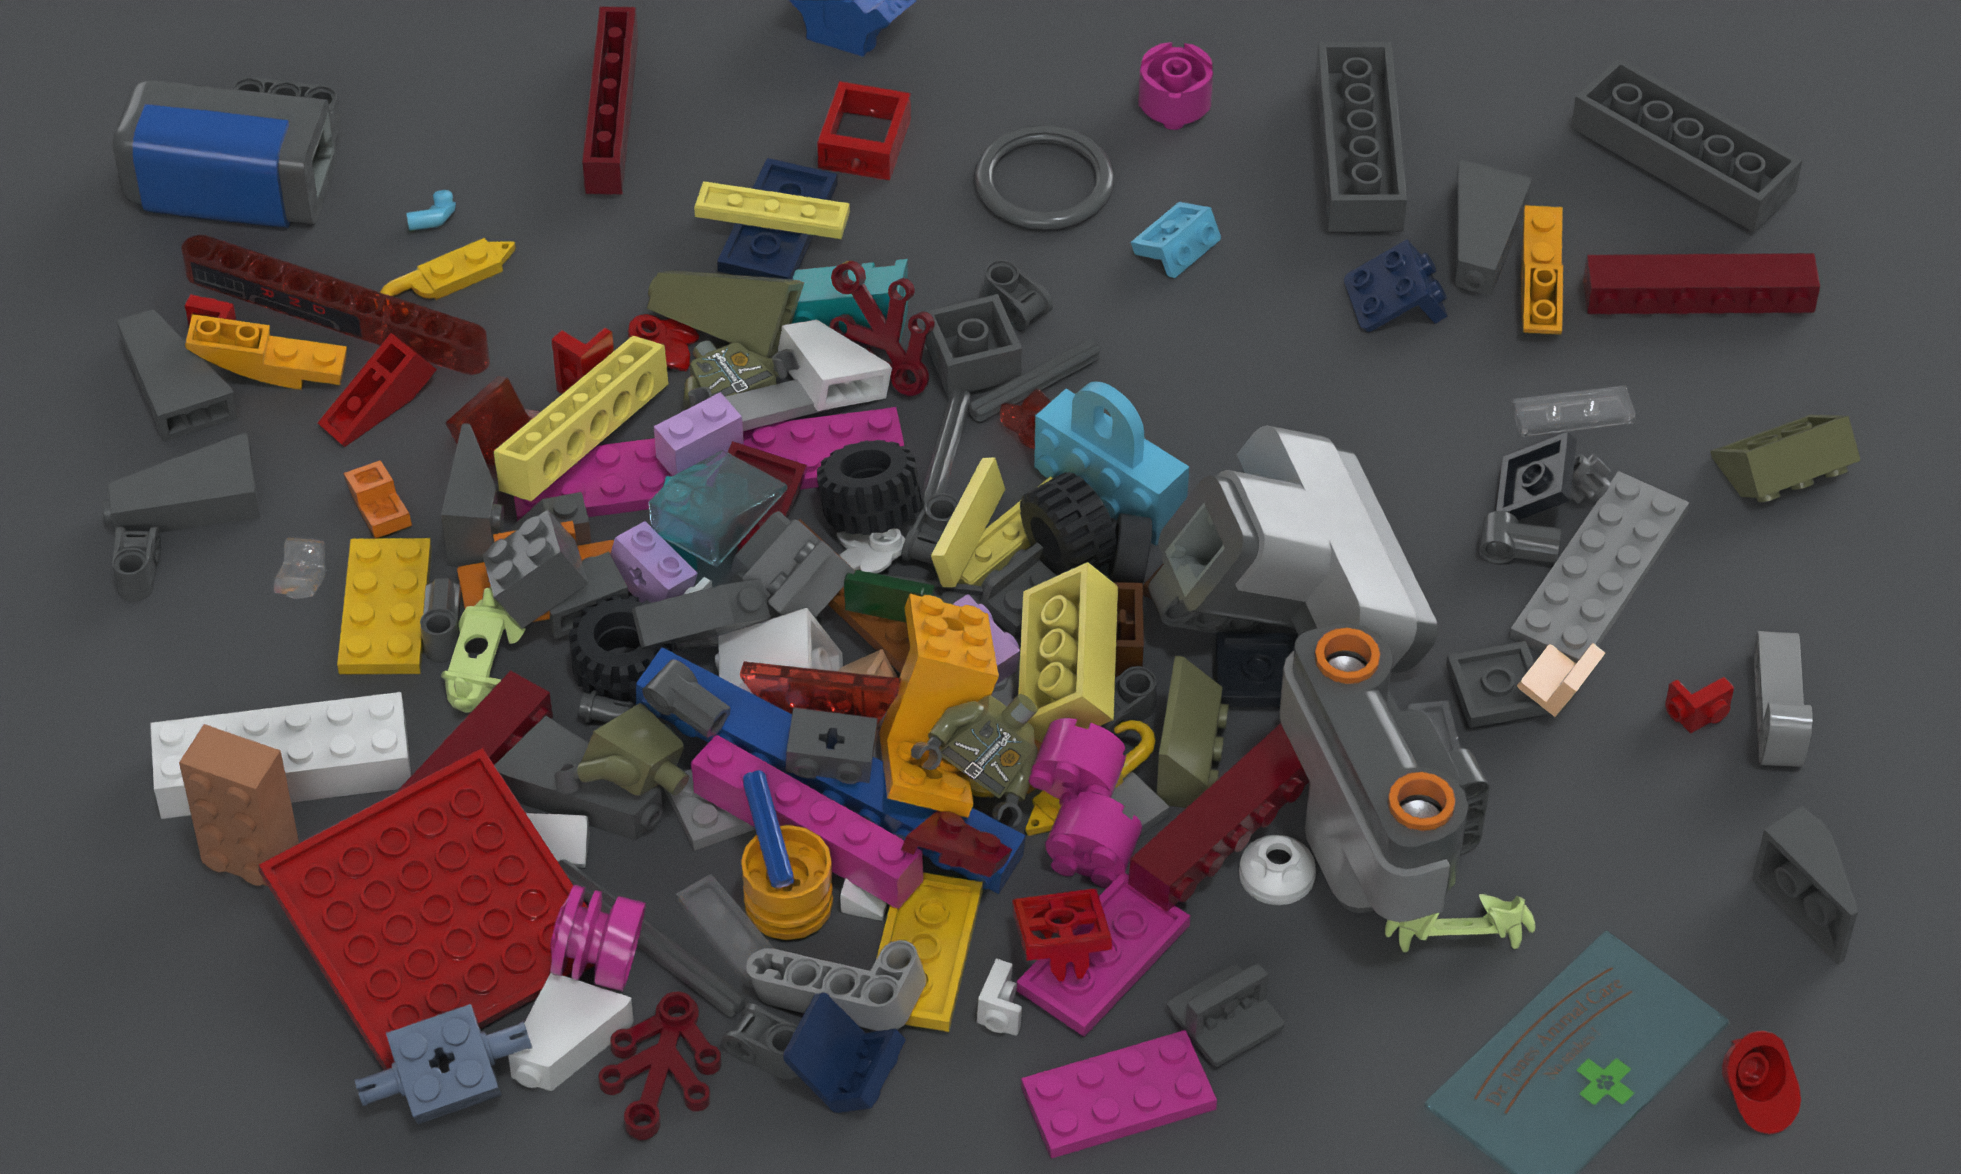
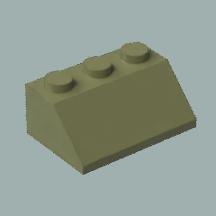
M1810 414L1710 451L1712 459L1741 497L1757 498V502L1776 499L1781 496L1780 490L1791 487V490L1809 487L1814 484L1813 478L1823 474L1826 478L1848 472V465L1861 461L1849 416Z
M1175 656L1159 751L1157 795L1168 806L1187 808L1218 780L1219 770H1213L1212 765L1213 761L1221 762L1224 737H1218L1217 733L1218 728L1226 729L1229 705L1221 704L1223 687L1182 656Z

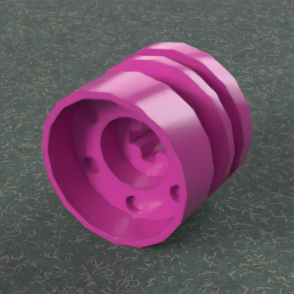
M574 885L568 899L560 908L550 946L552 951L550 971L552 974L562 976L568 958L575 959L572 979L579 980L587 963L595 964V985L623 992L637 948L646 903L618 896L608 914L601 912V891L595 890L589 907L584 908L582 905L585 887Z

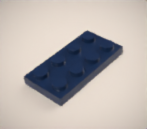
M767 158L752 189L831 200L838 185L836 173ZM735 223L717 260L718 272L740 276L793 279L795 270H798L814 235Z

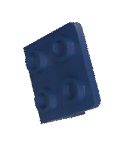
M1408 239L1350 271L1344 277V283L1359 324L1365 332L1375 330L1417 305L1434 323L1448 317L1443 301L1447 300V296L1440 283L1436 279L1434 280L1432 274L1437 272L1433 261L1426 252L1420 254Z
M826 992L817 993L813 996L784 1051V1061L834 1113L870 1109L879 1099L880 1090L890 1070L896 1065L898 1055L906 1039L896 1028L865 1033L829 997V994Z

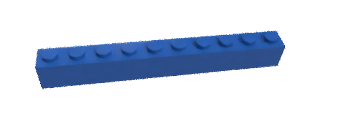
M663 647L636 683V705L639 703L643 704L657 718L660 717L672 723L684 735L689 737L696 736L709 743L715 736L712 735L706 738L673 713L670 715L661 714L643 696V688L670 660L680 661L694 673L699 685L730 707V715L725 721L723 728L716 735L904 841L910 832L937 811L888 799L883 761L873 757L870 783L858 782L847 784L834 778L819 776L815 778H802L795 773L786 772V753L792 714ZM974 808L971 809L968 818L962 817L966 824L981 832L995 835L1002 844L1013 849L1007 863L990 878L970 872L965 868L939 863L941 853L917 846V848L922 850V854L930 858L939 868L944 870L951 869L967 877L968 880L983 882V889H990L999 894L1023 857L1026 835Z

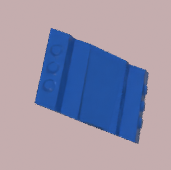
M917 0L789 1L803 16L807 40L864 57L867 52L876 47L877 36L880 31L889 26L896 17Z

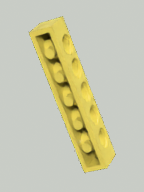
M636 336L630 337L494 450L499 491L520 499L532 501L669 384L665 345Z

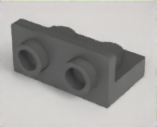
M1038 542L1027 551L1021 549L1016 552L1004 569L1001 571L993 570L981 585L984 591L979 604H983L989 610L993 619L1013 636L1020 632L1022 628L1023 591L1057 576L1039 561L1044 547Z

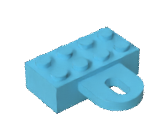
M1095 381L1085 385L1076 395L1065 389L1035 415L1034 467L1047 478L1050 476L1055 478L1064 472H1072L1080 476L1097 493L1110 517L1117 520L1120 513L1151 518V543L1157 546L1162 529L1187 498L1189 466L1144 438L1142 420L1132 403L1114 387ZM1104 408L1110 413L1111 417L1104 413Z

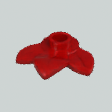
M649 314L634 317L628 327L629 338L636 336L665 345L667 367L685 372L688 371L690 365L688 345L699 340V335L693 327L674 319L660 320ZM643 329H648L652 333L645 332Z

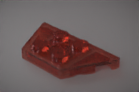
M746 661L743 662L740 671V678L755 696L790 714H793V708L877 718V725L897 697L901 686V678Z

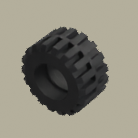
M866 440L855 444H848L843 446L844 448L830 453L829 457L821 461V466L817 469L824 516L827 523L833 525L834 529L838 531H846L847 534L853 535L857 533L871 535L872 533L887 532L889 529H896L902 526L903 522L910 521L914 517V513L919 512L921 508L922 498L915 457L913 453H910V449L905 446H899V443L893 441L885 442V440Z
M1064 472L1022 496L1020 515L1025 534L1031 547L1037 542L1044 547L1040 561L1055 575L1058 576L1087 562L1098 569L1115 558L1117 539L1111 517L1097 493L1080 476L1072 472Z
M621 595L612 596L613 600L605 601L602 598L595 601V607H585L582 610V617L576 616L572 623L573 629H570L569 642L575 681L578 687L583 686L585 693L591 694L595 690L598 692V696L625 702L631 701L634 705L636 704V683L662 647L673 653V643L641 648L632 609L652 602L646 600L641 603L639 602V597L629 596V599H621ZM620 647H629L635 649L631 652L621 654L609 652L610 650Z

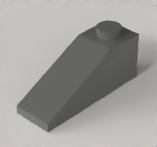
M761 578L723 584L637 606L632 609L642 649L720 636L771 618Z

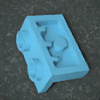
M1178 202L1130 243L1135 255L1162 260L1167 276L1176 278L1219 242L1221 235L1211 207Z

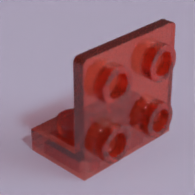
M497 376L448 419L445 424L456 444H458L462 424H470L486 464L496 466L494 450L541 411L524 409L508 377Z

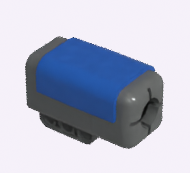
M255 77L239 79L233 84L231 89L156 80L141 81L132 89L113 135L112 146L121 190L129 201L141 204L146 212L289 228L290 222L316 224L336 168L335 140L341 126L338 97L333 88L325 85Z

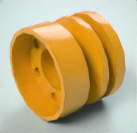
M783 825L780 826L791 864L794 881L790 886L779 889L771 886L758 836L756 835L745 847L741 860L746 916L755 929L771 938L792 940L805 938L818 931L829 919L833 907L832 862L829 848L819 835L804 827Z

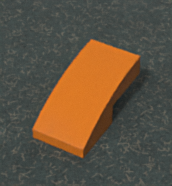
M381 460L344 473L345 481L374 538H379L412 526L410 514L397 495L394 481Z

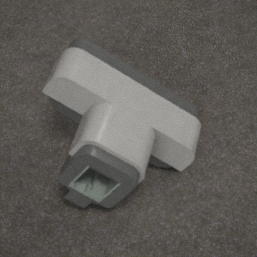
M1269 425L1260 427L1236 454L1243 467L1242 472L1225 470L1216 476H1205L1162 529L1158 545L1163 554L1161 559L1164 565L1149 583L1148 591L1162 622L1166 625L1217 633L1250 632L1259 623L1294 628L1299 636L1309 630L1332 624L1350 623L1365 626L1379 634L1389 646L1393 660L1391 672L1395 673L1409 671L1416 666L1436 642L1438 635L1436 618L1356 455L1351 450L1335 447L1329 438Z
M1350 623L1332 624L1302 633L1296 639L1294 651L1286 659L1283 671L1279 716L1281 724L1310 781L1305 834L1313 854L1338 902L1350 912L1367 913L1375 910L1383 918L1396 922L1412 921L1443 912L1445 896L1456 881L1460 855L1476 848L1482 839L1490 789L1489 784L1470 750L1458 749L1450 752L1447 751L1433 722L1426 714L1413 709L1399 711L1389 692L1393 662L1390 648L1379 634L1365 626Z

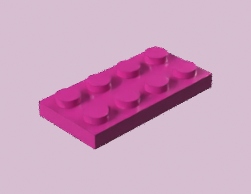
M1126 873L1124 875L1120 874L1099 896L1112 936V950L1089 953V968L1083 979H1077L1073 963L1068 962L1066 964L1065 980L1059 982L1051 972L1049 958L1037 960L1017 980V992L1084 1037L1190 926L1189 914L1175 905L1166 912L1128 884L1129 875ZM1094 923L1079 925L1072 931L1073 935L1090 933Z
M1186 1030L1021 1078V1089L1051 1159L1216 1110L1217 1106L1216 1096Z

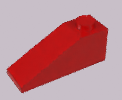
M391 333L322 416L318 424L346 447L413 400L437 369Z

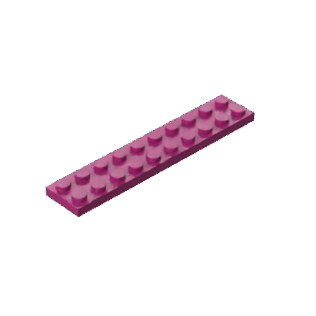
M896 407L783 421L743 431L744 445L807 465V473L800 490L819 487L817 469L821 466V461L829 457L833 451L844 448L843 446L866 440H885V442L893 441L899 443V446H905ZM655 438L597 445L532 501L514 496L517 522L542 499L582 492L588 517L660 508L665 478L672 475L656 458ZM725 458L688 476V478H702L706 480L707 499Z

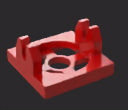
M1097 889L1012 900L1013 915L1026 961L1049 958L1050 970L1059 982L1065 980L1066 964L1068 962L1073 963L1077 979H1083L1089 968V953L1112 950V936ZM1056 919H1060V924H1056L1053 922ZM1094 923L1090 933L1073 935L1072 931L1079 925ZM1032 931H1041L1046 939H1040ZM1057 933L1059 937L1052 938V934Z

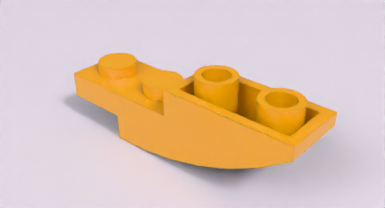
M1529 205L1524 207L1523 246L1521 251V315L1523 333L1562 334L1563 207Z
M193 314L185 342L186 349L221 368L257 381L302 390L304 380L341 385L347 357V346L270 336V325Z

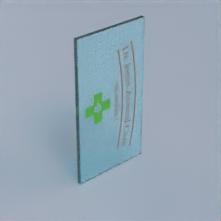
M1606 930L1425 1102L1424 1107L1511 1174H1578L1728 1026L1729 1019Z

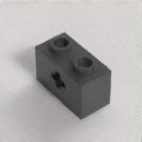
M793 708L786 753V772L795 773L802 778H815L817 776L834 778L847 784L858 782L870 783L877 718Z

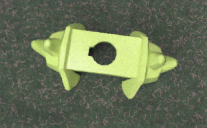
M491 587L484 589L483 599L475 606H467L458 622L460 635L448 671L445 670L441 674V678L445 680L447 700L453 708L462 712H472L501 681L500 679L491 678L490 670L503 630L506 629L509 644L519 641L526 630L521 628L494 598ZM474 638L485 639L488 642L487 649L482 654L477 655V658H469V654L465 651L467 643Z
M1480 894V900L1487 911V914L1482 918L1437 919L1439 913L1412 921L1396 922L1387 920L1385 935L1391 937L1393 932L1399 927V944L1402 952L1409 951L1414 934L1419 939L1426 940L1428 936L1499 934L1501 938H1504L1507 933L1511 947L1517 949L1522 941L1521 923L1526 926L1529 932L1533 933L1535 931V920L1532 912L1525 905V899L1516 896L1513 901H1503L1487 894Z

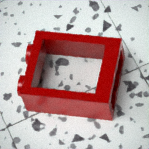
M839 81L817 142L818 169L890 181L911 121V93ZM844 112L892 120L884 143L836 135Z

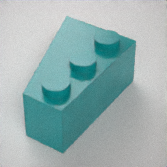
M908 259L896 260L894 266L876 267L874 262L862 263L866 274L864 284L885 319H887L890 302L888 288L892 282L900 278L908 279ZM836 266L795 270L793 280L804 282V286L792 324L818 320L830 327V323L834 318L847 314L855 320L856 324L871 328L852 294H842L834 288L831 274ZM848 270L849 279L855 282L856 277L854 273ZM898 285L897 292L900 296L905 297V289L903 286ZM906 301L899 342L901 341L908 314V301ZM839 321L840 330L846 333V324Z

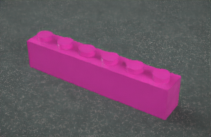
M716 735L691 761L694 793L753 827L755 825L743 786V776L748 772L763 771L766 775L779 825L804 827L819 835L829 848L832 872L844 879L847 878L851 883L891 906L899 909L923 882L922 850L917 848L914 855L901 850L904 843L903 839L724 738Z

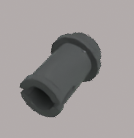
M595 690L591 694L584 692L580 701L578 716L585 718L587 723H591L592 720L608 723L633 708V702L598 696V692Z

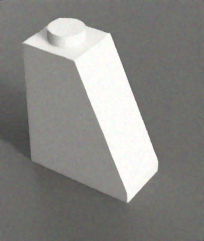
M818 320L782 326L778 352L785 349H792L794 351L800 368L798 370H789L788 372L794 380L798 379L814 402V407L817 411L886 399L892 370L889 363Z
M550 973L524 1023L533 1048L508 1055L511 1078L516 1079L520 1084L529 1088L540 1087L553 1091L611 1044L610 1038L615 1031L631 1028L634 1022L631 997L563 975L559 976Z

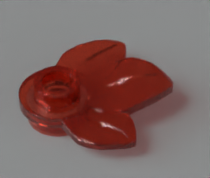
M1035 389L1023 401L1021 406L1009 403L1002 404L1000 419L1005 427L1018 433V438L1024 446L1035 449V415L1051 401L1041 390Z

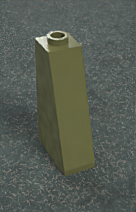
M688 271L659 272L650 283L648 289L650 299L647 309L727 342L740 343L747 350L771 357L778 352L782 326L792 324L804 282L793 279Z

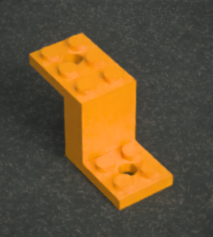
M909 594L904 608L910 651L879 731L887 798L937 811H949L968 818L973 807L969 776L943 757L941 763L935 769L928 770L922 768L923 763L929 758V750H926L920 759H915L911 755V749L916 743L928 742V733L947 708L971 701L978 702L985 696L992 695L999 674L988 613H984L979 608L971 605L960 607L945 603L932 595L921 597Z

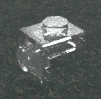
M288 537L284 542V563L274 577V593L287 594L288 597L293 599L314 597L325 579V542L322 540Z

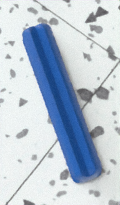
M761 770L748 772L743 776V786L771 886L776 889L790 886L794 881L793 872L766 775Z

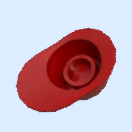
M1760 1030L1749 1033L1742 1039L1737 1038L1731 1041V1047L1724 1055L1722 1062V1076L1726 1085L1732 1091L1739 1113L1745 1123L1757 1132L1766 1134L1782 1132L1795 1120L1801 1103L1799 1083L1783 1040L1772 1032Z

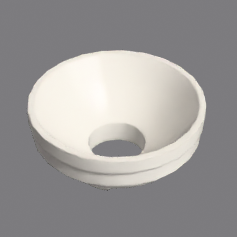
M1268 835L1256 839L1244 850L1240 860L1239 878L1242 886L1252 897L1267 904L1286 905L1299 901L1310 892L1315 882L1316 867L1312 853L1303 843L1285 835ZM1280 849L1286 851L1291 856V859L1284 864H1275L1266 855L1272 850Z

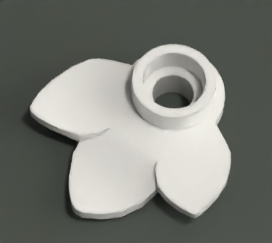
M897 528L889 529L883 533H872L871 535L858 533L853 535L847 534L846 531L836 534L838 541L846 548L839 556L854 570L875 574L888 568L893 560L902 555L905 538Z

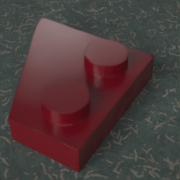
M936 811L906 836L901 848L904 852L913 855L917 846L941 853L939 863L965 868L970 872L989 878L1007 863L1013 850L1002 844L995 835L975 829L966 824L962 817L949 811Z

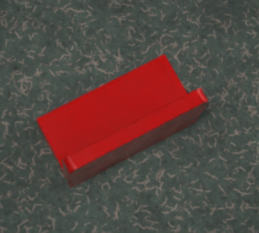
M604 328L586 344L563 330L552 338L556 386L559 393L563 394L614 352L612 331Z

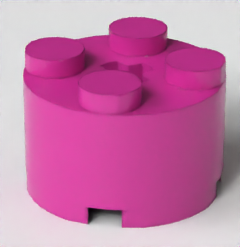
M1172 42L1162 43L1148 50L1142 58L1139 75L1138 103L1144 113L1150 118L1163 123L1164 127L1170 130L1181 129L1184 124L1194 122L1203 117L1211 108L1213 84L1211 58L1201 48L1184 43V48L1172 47Z
M1061 718L1054 720L1049 724L1032 766L1029 783L1033 787L1046 791L1060 799V805H1062L1064 798L1070 795V799H1077L1079 792H1092L1111 798L1127 756L1123 755L1125 746L1117 736L1093 723H1090L1089 728L1085 729L1075 726L1077 719Z
M1079 792L1077 799H1070V795L1066 796L1045 843L1046 850L1053 859L1051 863L1052 869L1064 876H1073L1075 873L1091 877L1093 883L1102 888H1107L1120 874L1124 875L1142 832L1140 820L1135 814L1131 820L1122 813L1124 805L1101 794Z

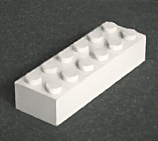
M401 692L151 723L154 792L161 819L191 815L179 761L204 724L281 750L291 803L396 790L411 777L407 727Z

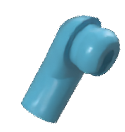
M449 190L436 191L433 194L434 205L428 210L406 213L409 231L441 226L453 214L456 208L452 192Z

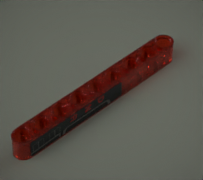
M206 235L191 236L181 246L187 279L195 285L379 346L392 333L428 362L464 374H479L485 371L490 364L487 334L485 329L478 324Z

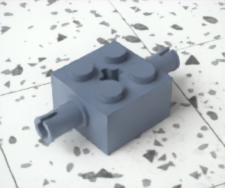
M471 1004L386 1033L395 1060L392 1063L393 1068L361 1079L358 1078L354 1081L357 1090H359L358 1094L363 1107L369 1103L401 1093L402 1096L407 1097L413 1118L417 1124H421L501 1096L502 1094L492 1065L496 1064L495 1060L533 1047L524 1021L486 1035L485 1031L481 1032ZM442 1056H447L449 1060H455L449 1063L450 1071L442 1073L438 1067H434L439 1064L438 1058Z

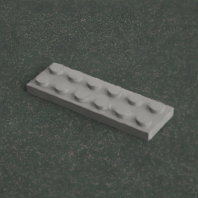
M1618 471L1610 482L1606 493L1599 498L1511 627L1509 638L1516 642L1526 641L1529 648L1540 653L1551 644L1575 663L1592 643L1599 647L1688 513L1690 502Z

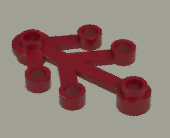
M846 261L836 266L831 274L834 288L842 294H852L871 328L856 324L855 320L847 314L834 318L830 323V328L848 339L885 350L892 361H886L892 367L890 379L898 392L908 396H914L923 392L929 383V372L922 363L926 335L932 332L935 326L932 315L922 311L909 319L908 328L911 336L907 353L899 342L906 301L910 300L915 293L913 283L906 278H900L890 284L888 288L890 302L887 319H885L864 284L866 274L863 267L855 261ZM848 270L854 273L856 277L855 282L849 279ZM898 285L903 286L905 289V297L900 296L897 292ZM918 318L925 322V330H921L918 327ZM839 321L846 324V333L840 330ZM863 347V348L866 349L867 351H869V352H871L872 354H874V352H873L871 349H869V348H867V347ZM908 370L914 373L916 381L909 379Z
M675 991L666 994L658 1003L654 1016L629 1029L615 1031L610 1038L611 1051L615 1057L627 1060L617 1065H607L599 1072V1086L602 1092L607 1095H617L624 1090L626 1080L650 1068L640 1100L629 1104L624 1112L626 1131L638 1140L650 1139L660 1129V1112L657 1106L669 1071L684 1091V1103L689 1110L695 1112L703 1111L709 1106L711 1101L708 1085L697 1079L676 1049L681 1035L695 1052L696 1069L703 1075H713L720 1070L722 1065L721 1052L717 1047L709 1044L697 1027L696 1023L699 1018L698 1006L684 992ZM675 1013H681V1014H683L682 1016H679V1017H673V1016H671V1015H673V1014H675ZM661 1032L658 1044L634 1055L637 1051V1043ZM621 1041H629L631 1043L626 1047L617 1045ZM705 1057H713L715 1059L711 1063L701 1061ZM609 1077L619 1078L615 1083L605 1081ZM694 1093L704 1095L701 1099H692L690 1096ZM642 1121H646V1122L650 1123V1124L645 1125V1126H637V1125H636L637 1123L642 1122Z

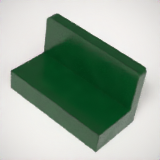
M855 570L854 574L847 573L844 579L846 611L906 622L904 607L909 594L921 597L924 595L934 596V585Z

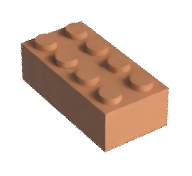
M204 724L179 761L202 863L216 872L226 871L243 877V879L253 885L267 886L259 873V864L299 844L281 750Z

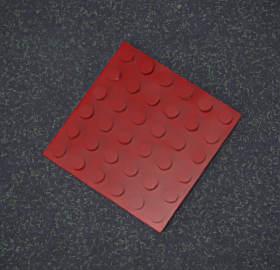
M483 748L259 864V873L384 1070L393 1068L392 1063L395 1062L386 1036L388 1032L471 1004L481 1029L536 999L551 973L552 951L550 946L560 908L568 899L573 887L572 882ZM583 901L582 907L588 908L585 902ZM568 958L563 976L572 978L575 959ZM587 963L584 972L594 967L595 964Z

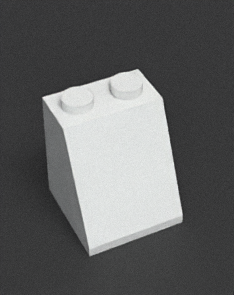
M808 608L718 636L719 653L715 656V663L719 677L738 687L742 682L747 683L751 679L756 680L791 711H793V708L844 714V695L825 702L822 697L838 670L843 667L842 652Z

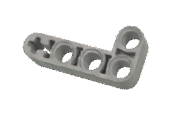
M1757 631L1754 640V677L1760 765L1803 767L1811 739L1813 717L1811 705H1804L1799 633Z
M897 940L886 945L881 950L871 971L773 948H764L756 951L749 957L746 964L747 974L761 1002L805 1013L813 996L817 993L826 992L858 1026L877 1031L895 1028L898 1030L904 1026L927 980L916 948L912 943L904 940Z

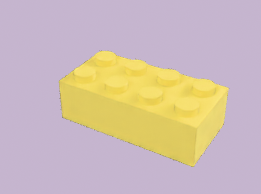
M1088 562L1023 591L1018 694H1023L1030 698L1037 707L1038 711L1028 723L1034 728V738L1041 743L1049 724L1057 719H1077L1075 726L1085 729L1089 728L1090 723L1101 726L1114 720L1118 586Z

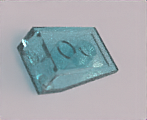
M721 450L674 475L649 501L651 527L663 539L717 568L785 493L787 484Z

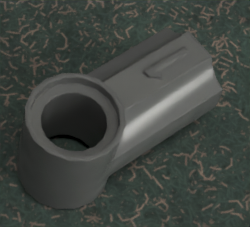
M1504 511L1490 512L1483 519L1479 553L1485 561L1493 564L1509 563L1514 557L1556 563L1561 529L1518 523L1514 515Z
M435 578L431 584L425 586L424 612L420 619L424 653L429 659L437 662L452 659L459 638L458 622L460 618L461 587L460 584L452 582L449 578Z
M670 660L642 690L646 701L656 711L664 715L675 714L706 738L712 735L715 736L723 728L725 721L730 715V707L699 685L694 673L678 660Z

